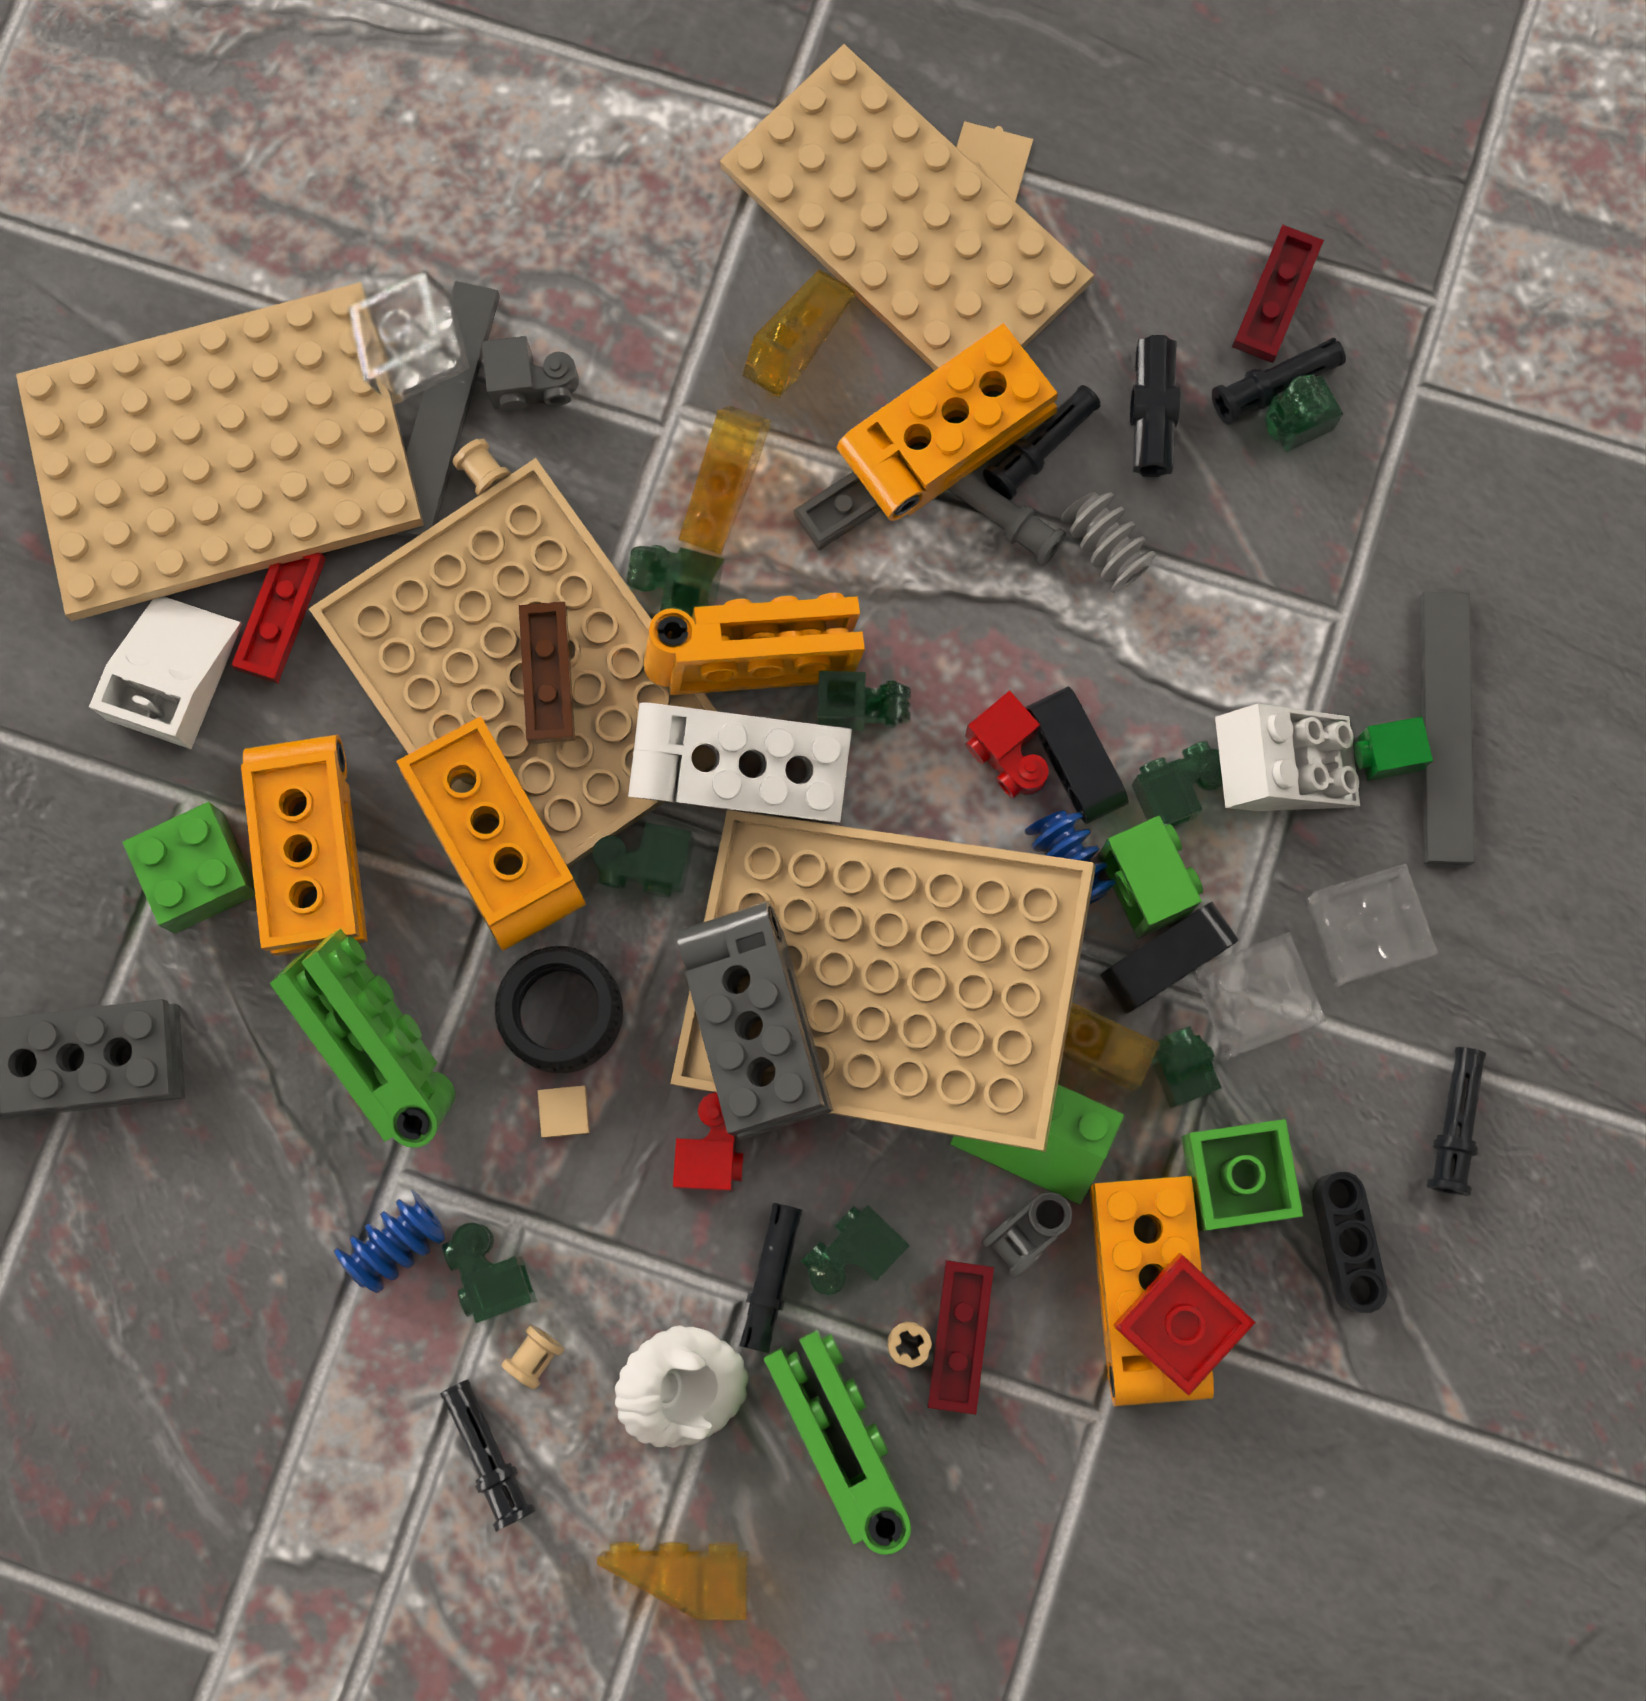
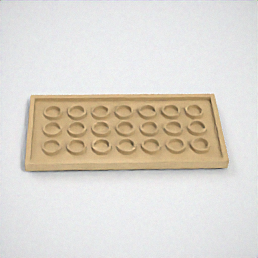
M845 44L832 54L720 160L721 169L934 371L1002 323L1007 326L1021 346L1025 348L1093 282L1094 274Z

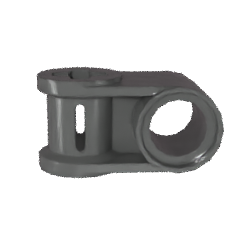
M1052 1192L1041 1193L1016 1214L1013 1213L982 1241V1244L985 1247L991 1246L1010 1267L1008 1274L1014 1279L1034 1263L1046 1251L1045 1249L1067 1230L1072 1220L1071 1206L1060 1194ZM1045 1200L1055 1201L1062 1209V1220L1054 1228H1044L1036 1218L1037 1207ZM1006 1237H1009L1022 1253L1021 1255H1018L1006 1242Z

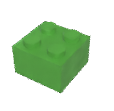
M209 801L122 842L158 926L174 934L255 896L253 877L224 812Z
M1160 815L1108 838L1097 856L1100 863L1106 862L1108 865L1104 870L1108 879H1115L1116 881L1112 888L1137 939L1188 917L1202 902L1199 894L1203 893L1201 881L1192 867L1185 868L1178 853L1182 850L1178 834L1171 824L1164 825Z
M1286 1119L1192 1132L1181 1136L1188 1176H1192L1198 1232L1303 1217Z

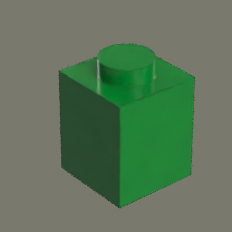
M1422 716L1367 726L1357 737L1358 742L1354 744L1356 763L1359 769H1365L1367 781L1420 772L1433 762Z

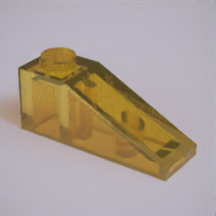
M819 269L754 335L742 376L780 398L802 375L853 300L855 292L846 284Z

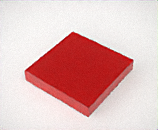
M1179 1252L1113 1326L1180 1389L1190 1396L1256 1322Z

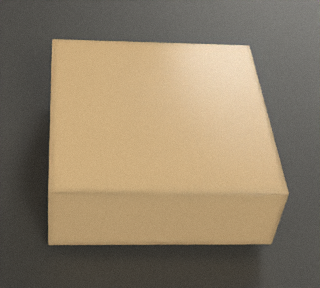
M585 1085L538 1090L541 1138L590 1134L587 1087Z

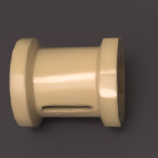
M475 439L467 443L459 450L452 461L456 469L464 470L475 484V492L478 496L511 475L508 468L500 467L489 453V444L485 439Z
M904 1322L891 1330L888 1336L887 1347L890 1356L896 1363L913 1368L921 1365L928 1359L932 1342L930 1335L922 1326L915 1322ZM908 1331L912 1337L919 1334L922 1337L923 1342L917 1345L919 1354L916 1357L911 1358L907 1352L898 1354L896 1351V1347L902 1343L899 1336L902 1332Z
M530 1324L526 1329L528 1336L514 1356L511 1359H505L501 1366L519 1382L534 1390L540 1385L538 1378L555 1355L561 1356L565 1348L548 1333Z

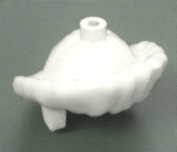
M678 1325L669 1328L667 1331H661L650 1340L641 1344L638 1351L628 1357L627 1365L620 1371V1379L615 1385V1406L618 1409V1419L625 1425L629 1435L635 1436L639 1442L644 1444L651 1443L655 1447L667 1446L671 1448L680 1445L690 1446L697 1444L702 1439L720 1431L729 1419L737 1414L740 1406L745 1401L749 1376L744 1368V1360L726 1341L719 1340L708 1330Z

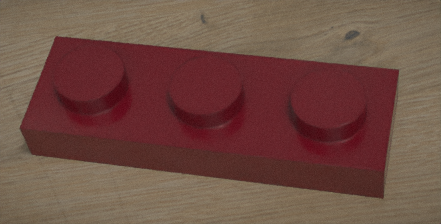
M1282 224L1232 348L1274 363L1324 240Z
M945 1260L928 1408L977 1414L994 1267Z

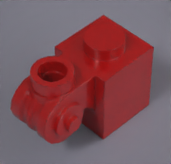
M1009 690L967 725L965 737L968 741L965 745L979 763L984 764L988 762L994 770L1000 773L995 778L998 785L1011 799H1014L1019 794L1033 795L1039 792L1046 783L1049 769L1045 759L1039 755L1031 754L1023 757L1021 748L1037 736L1040 724Z
M711 1093L705 1096L698 1106L699 1118L706 1126L711 1128L708 1135L700 1140L676 1138L673 1187L676 1189L733 1192L734 1181L742 1182L744 1153L736 1152V1135L733 1136L727 1133L717 1093Z

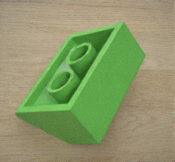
M1058 1084L1046 1152L953 1136L950 1145L1081 1205L1108 1154L1124 1114Z

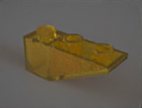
M727 406L718 410L678 540L717 554H722L758 465L772 420L733 406Z
M1072 1002L1063 1056L1087 1070L1133 1091L1141 1087L1160 1043Z
M613 1542L610 1543V1551H602L597 1556V1565L696 1620H746L749 1551H738V1543L713 1542L708 1544V1551H689V1543L663 1542L659 1543V1551H639L640 1543Z

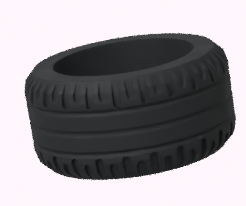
M568 946L540 948L520 958L512 965L502 979L495 999V1020L500 1036L506 1046L528 1065L550 1073L579 1071L597 1062L612 1047L619 1034L623 1019L621 993L609 971L589 953ZM571 971L587 979L596 991L599 1001V1013L596 1023L582 1041L571 1047L560 1050L542 1047L529 1038L522 1026L521 1006L524 996L529 988L541 977L553 972Z

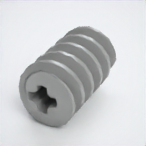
M1091 492L1069 506L1061 515L1060 520L1065 524L1073 523L1070 528V534L1074 538H1083L1080 543V548L1083 552H1094L1090 560L1094 567L1105 566L1101 572V578L1105 582L1115 581L1111 587V592L1115 593L1139 578L1149 568L1148 565L1157 554L1155 551L1144 554L1139 553L1138 550L1146 541L1144 536L1129 539L1128 535L1136 526L1134 521L1119 525L1117 521L1126 510L1122 506L1113 510L1107 508L1115 497L1113 492L1101 496L1096 492Z

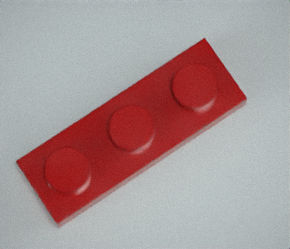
M317 552L302 556L303 559L285 564L280 562L269 566L231 664L236 671L279 684L326 561L323 554Z

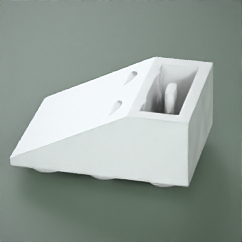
M165 596L153 599L106 664L89 708L107 721L192 749L242 623Z
M1258 703L1215 717L1225 808L1249 811L1352 808L1360 806L1359 778L1356 773L1353 751L1354 737L1350 727L1349 716Z

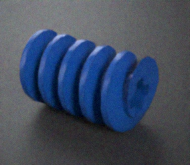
M1061 810L1037 820L1024 831L1026 835L1041 834L1032 843V848L1036 852L1049 851L1046 856L1091 862L1090 859L1100 850L1098 845L1083 847L1082 842L1091 834L1090 829H1074L1073 826L1083 817L1081 812L1067 814L1066 811ZM1106 862L1094 863L1096 869L1089 905L1106 896L1107 892L1116 884L1115 879L1100 880L1098 877L1108 867Z
M411 1190L415 1200L413 1206L401 1199L396 1201L400 1213L398 1218L385 1211L380 1213L384 1229L379 1230L369 1223L365 1225L369 1237L366 1243L354 1235L349 1238L354 1251L351 1255L338 1247L334 1250L340 1264L360 1287H366L375 1293L382 1291L384 1283L381 1275L391 1281L399 1277L396 1262L405 1268H411L415 1262L412 1250L422 1256L430 1252L427 1238L438 1244L445 1241V1234L439 1219L429 1205L414 1190Z

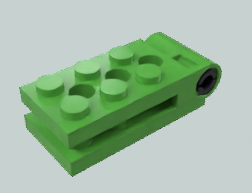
M340 928L326 937L313 951L308 949L296 957L269 984L384 1142L393 1137L398 1143L406 1147L417 1148L424 1146L433 1139L455 1101L454 1086L445 1075L432 1071L437 1061L420 1039L422 1034L419 1026L410 1015H403L393 1001L394 994L389 984L380 975L375 976L365 963L366 955L361 945L352 936L347 937Z
M818 1328L802 1336L799 1341L863 1469L862 1473L850 1479L848 1478L825 1431L826 1428L831 1426V1420L819 1396L810 1400L802 1384L808 1381L809 1375L797 1351L788 1355L783 1346L767 1354L763 1359L853 1544L863 1540L869 1549L878 1554L888 1555L896 1553L908 1542L911 1524L907 1508L895 1488V1483L882 1459L883 1456L889 1454L888 1448L876 1423L866 1426L859 1412L866 1408V1403L855 1380L851 1378L845 1382L837 1365L844 1362V1358L832 1334L822 1337ZM883 1516V1518L891 1519L893 1521L890 1525L891 1527L887 1529L877 1525L879 1517Z

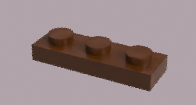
M553 602L519 605L526 740L529 744L575 741L566 603Z

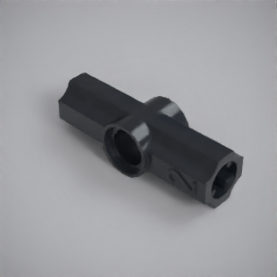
M1151 335L1144 339H1138L1136 348V382L1131 393L1130 425L1134 426L1133 472L1139 473L1143 477H1160L1161 475L1171 474L1174 464V428L1177 427L1180 411V388L1175 387L1177 341L1171 340L1165 335Z

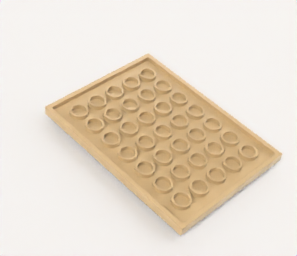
M361 282L16 374L64 612L71 621L263 570L276 563L281 562V564L296 561L303 559L302 556L317 552L325 553L424 526L366 292Z
M536 458L309 608L408 754L480 716L482 717L568 868L664 803V801L628 797L639 703H655L717 711L705 693L670 695L669 687L657 685L647 677L643 663L649 626L652 619ZM565 602L568 615L575 741L529 744L526 740L519 605ZM697 746L692 753V763L697 770L708 772L715 764V755L709 747ZM463 777L456 780L451 789L458 793H465L470 791L476 782L471 778ZM485 817L475 824L474 830L481 834H488L498 827L499 822L494 818ZM508 857L498 864L497 870L504 875H512L521 869L523 863L517 858Z
M727 810L704 922L766 901L771 903L780 927L784 931L833 1111L829 1112V1114L1046 1152L1096 869L1094 862ZM750 975L744 977L739 982L738 994L748 988ZM689 991L670 1084L717 1093L691 992ZM762 1020L757 1021L751 1027L749 1033L750 1040L756 1038L761 1033L763 1028ZM774 1065L764 1071L762 1075L763 1086L773 1081L776 1072Z

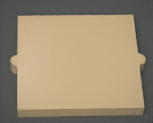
M964 121L956 148L972 162H980V170L1016 202L1033 139L1004 132L1001 126L993 129Z

